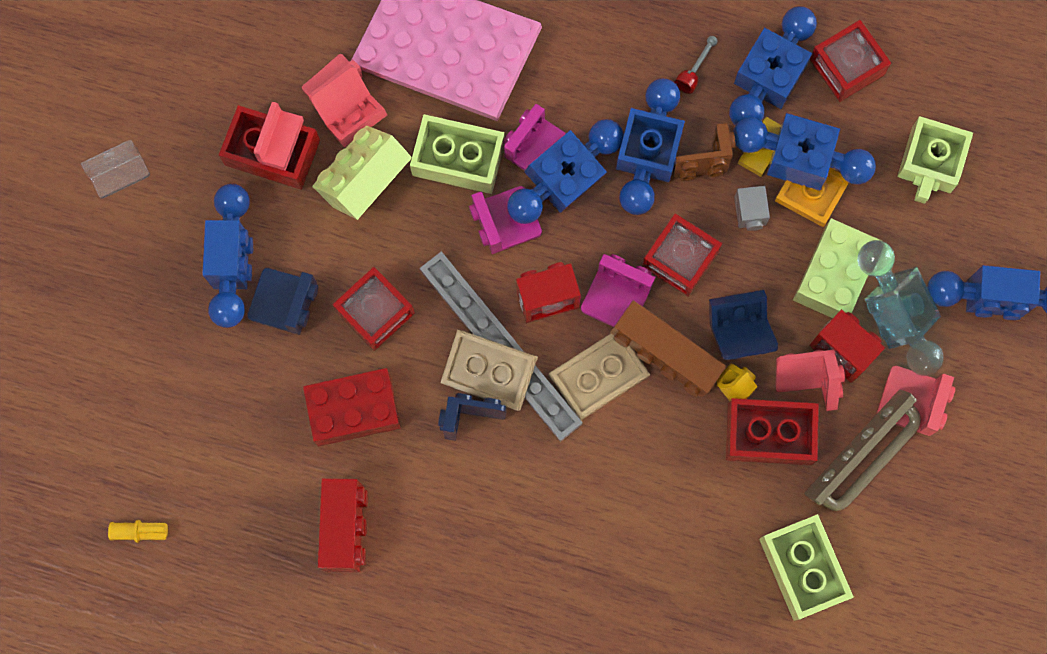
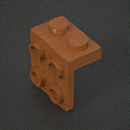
M728 123L716 124L712 139L713 152L676 157L673 178H680L681 181H690L702 175H707L709 178L724 175L728 171L733 156L732 149L735 148L734 132H729Z

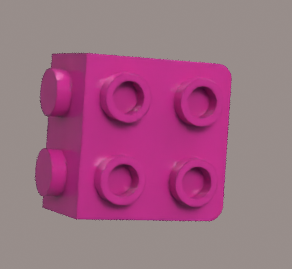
M535 104L531 111L527 109L522 114L519 120V127L515 132L511 130L503 141L505 145L504 157L524 171L535 159L566 134L545 120V109L538 104Z
M523 186L486 199L482 191L471 195L472 205H469L470 213L474 221L479 220L482 230L478 231L483 246H489L491 254L533 240L542 234L538 219L530 224H520L514 221L508 213L507 203L509 197L515 191L523 189Z
M603 254L598 272L581 305V311L614 327L633 300L642 307L644 306L654 284L655 277L651 275V271L644 267L636 266L634 268L625 264L626 261L620 256Z

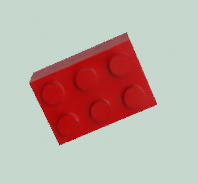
M238 105L219 152V157L224 165L302 190L320 143L316 129L302 125L286 171L264 165L257 160L254 149L267 114Z
M387 368L303 386L313 441L318 447L401 429L392 380Z
M732 398L728 403L726 460L812 466L818 459L819 403Z
M322 478L318 568L325 572H360V565L365 566L366 549L361 546V536H366L367 520L362 516V509L368 505V490H365V487L357 479Z

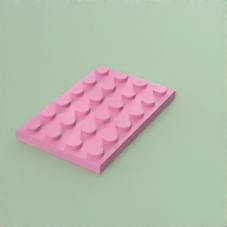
M381 0L352 59L364 72L498 121L542 26L540 22L478 0Z

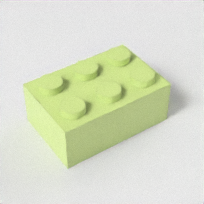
M424 114L410 163L412 176L492 194L505 146L503 144L505 139L504 132Z
M366 125L354 135V140L347 148L341 150L336 155L335 161L331 166L319 174L317 181L312 187L333 208L358 220L412 157L392 135Z
M831 218L822 233L793 301L831 318H834L841 309L845 313H852L883 241Z
M818 514L759 539L794 621L854 598Z

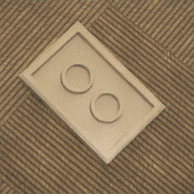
M457 329L440 383L483 399H498L501 401V405L520 411L538 356Z
M609 334L549 373V377L580 420L588 417L650 377V373L630 346L626 348L618 344L613 339V334Z

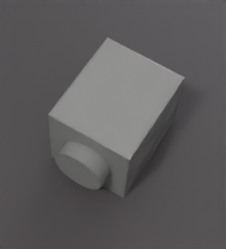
M765 186L737 189L734 199L738 227L746 228L748 231L762 229L770 218Z

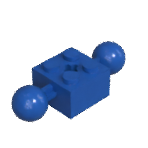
M797 6L788 10L782 19V29L784 32L782 37L764 27L740 67L734 82L735 85L749 92L737 97L730 106L729 116L734 125L748 117L757 118L762 121L765 113L763 100L779 109H782L812 56L811 52L797 45L798 41L809 39L816 30V16L810 9Z
M657 79L648 86L645 99L651 109L650 112L634 108L630 109L616 170L634 174L633 180L627 182L622 187L619 195L622 208L632 215L644 214L654 204L655 194L649 185L650 178L670 182L685 121L666 116L667 113L677 107L680 101V90L669 79ZM648 143L653 144V148L647 147Z
M786 113L778 135L768 132L765 124L753 117L740 120L733 129L735 146L739 150L746 153H754L762 148L773 150L767 172L768 176L785 181L788 180L819 191L827 179L830 167L840 170L842 177L847 182L856 185L869 181L876 170L875 160L866 150L853 149L846 154L834 151L840 128Z
M610 119L597 121L591 127L589 141L585 145L581 143L571 130L568 131L527 167L525 173L536 186L532 190L526 188L519 189L509 197L507 210L510 217L520 224L533 223L540 217L543 210L542 202L546 199L562 213L606 174L607 171L595 157L599 153L605 155L612 154L621 147L624 137L621 126ZM563 168H566L570 173L563 175L561 171Z
M226 184L220 187L214 196L215 209L223 217V220H205L203 277L213 289H219V294L215 295L209 303L208 313L210 319L216 325L223 328L234 327L243 319L245 306L242 299L236 295V289H247V281L252 280V265L248 264L249 254L253 253V238L249 237L248 230L239 221V218L249 209L250 198L247 191L237 184Z
M983 265L967 282H963L960 276L954 272L941 271L933 275L927 285L928 296L936 305L950 307L957 304L961 299H967L966 312H973L977 317H992L993 314L1003 315V319L1020 320L1021 317L1037 306L1042 307L1045 313H1047V287L1044 290H1040V271Z

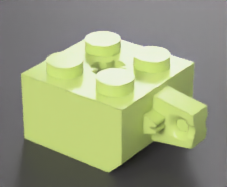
M919 116L911 129L897 176L912 181L914 185L918 186L914 201L925 204L929 200L932 190L951 193L955 189L963 171L973 132Z

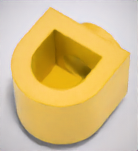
M732 363L717 379V386L729 401L732 398L748 399L750 394L758 387L754 382L756 379L755 375L748 368L743 367L740 369Z

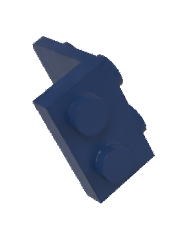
M265 268L261 273L249 308L248 318L256 323L300 335L302 328L306 327L309 320L310 311L308 310L311 301L315 300L318 293V285L314 276L302 272L301 276L298 277Z
M764 290L709 299L710 327L723 359H738L778 350V342L767 319V295Z
M456 393L455 397L448 396L446 410L441 409L438 426H440V431H443L445 439L456 441L461 413L505 420L506 406L501 405V401L498 399L484 398V402L472 400L473 396Z

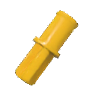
M136 520L135 523L110 522L108 527L110 541L134 540L135 543H140L141 540H165L168 536V525L166 523H142L141 520Z

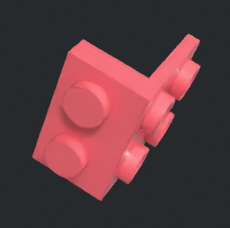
M353 65L346 66L309 95L311 103L328 131L343 147H346L354 140V135L366 125L372 127L387 116L385 109L370 95Z
M816 350L802 354L789 353L776 359L775 387L777 392L821 388L826 411L838 410L839 398H843L841 382H845L843 365H838L834 350Z
M893 366L889 371L877 413L899 390L909 392L917 399L913 405L917 408L921 417L920 427L917 432L931 436L938 432L939 429L942 430L946 423L947 413H944L946 403L952 401L955 393V387L952 386L954 377L942 374L935 379L900 366ZM905 413L895 425L905 427L909 423L908 415Z

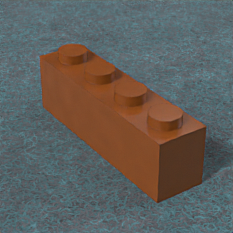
M634 300L628 305L610 331L614 335L613 339L618 344L626 348L630 346L638 352L636 355L642 361L648 364L654 363L661 368L660 373L670 380H678L684 385L683 389L694 397L698 395L703 397L708 394L726 368L725 364Z

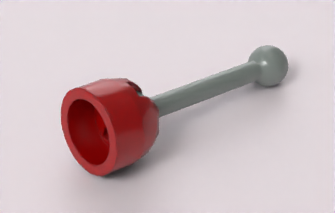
M715 36L708 37L707 45L691 71L684 70L677 76L674 83L680 91L687 94L694 92L698 84L696 71L711 47L717 44L718 40Z

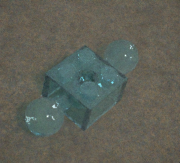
M880 240L867 242L859 250L857 257L858 265L865 274L876 277L879 285L865 298L868 311L873 315L880 335L885 340L889 349L909 344L910 348L906 356L909 368L921 376L933 375L941 368L944 361V355L940 346L924 338L925 333L941 317L917 267L893 274L891 269L895 262V254L891 246Z

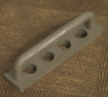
M899 390L807 489L805 495L816 504H823L826 508L833 511H840L849 506L917 432L921 423L920 413L913 405L917 399L911 393ZM906 413L909 417V423L839 499H833L830 496L833 491Z

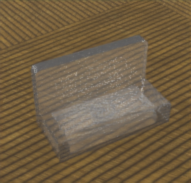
M131 139L81 163L84 172L91 179L101 199L150 176L138 148Z

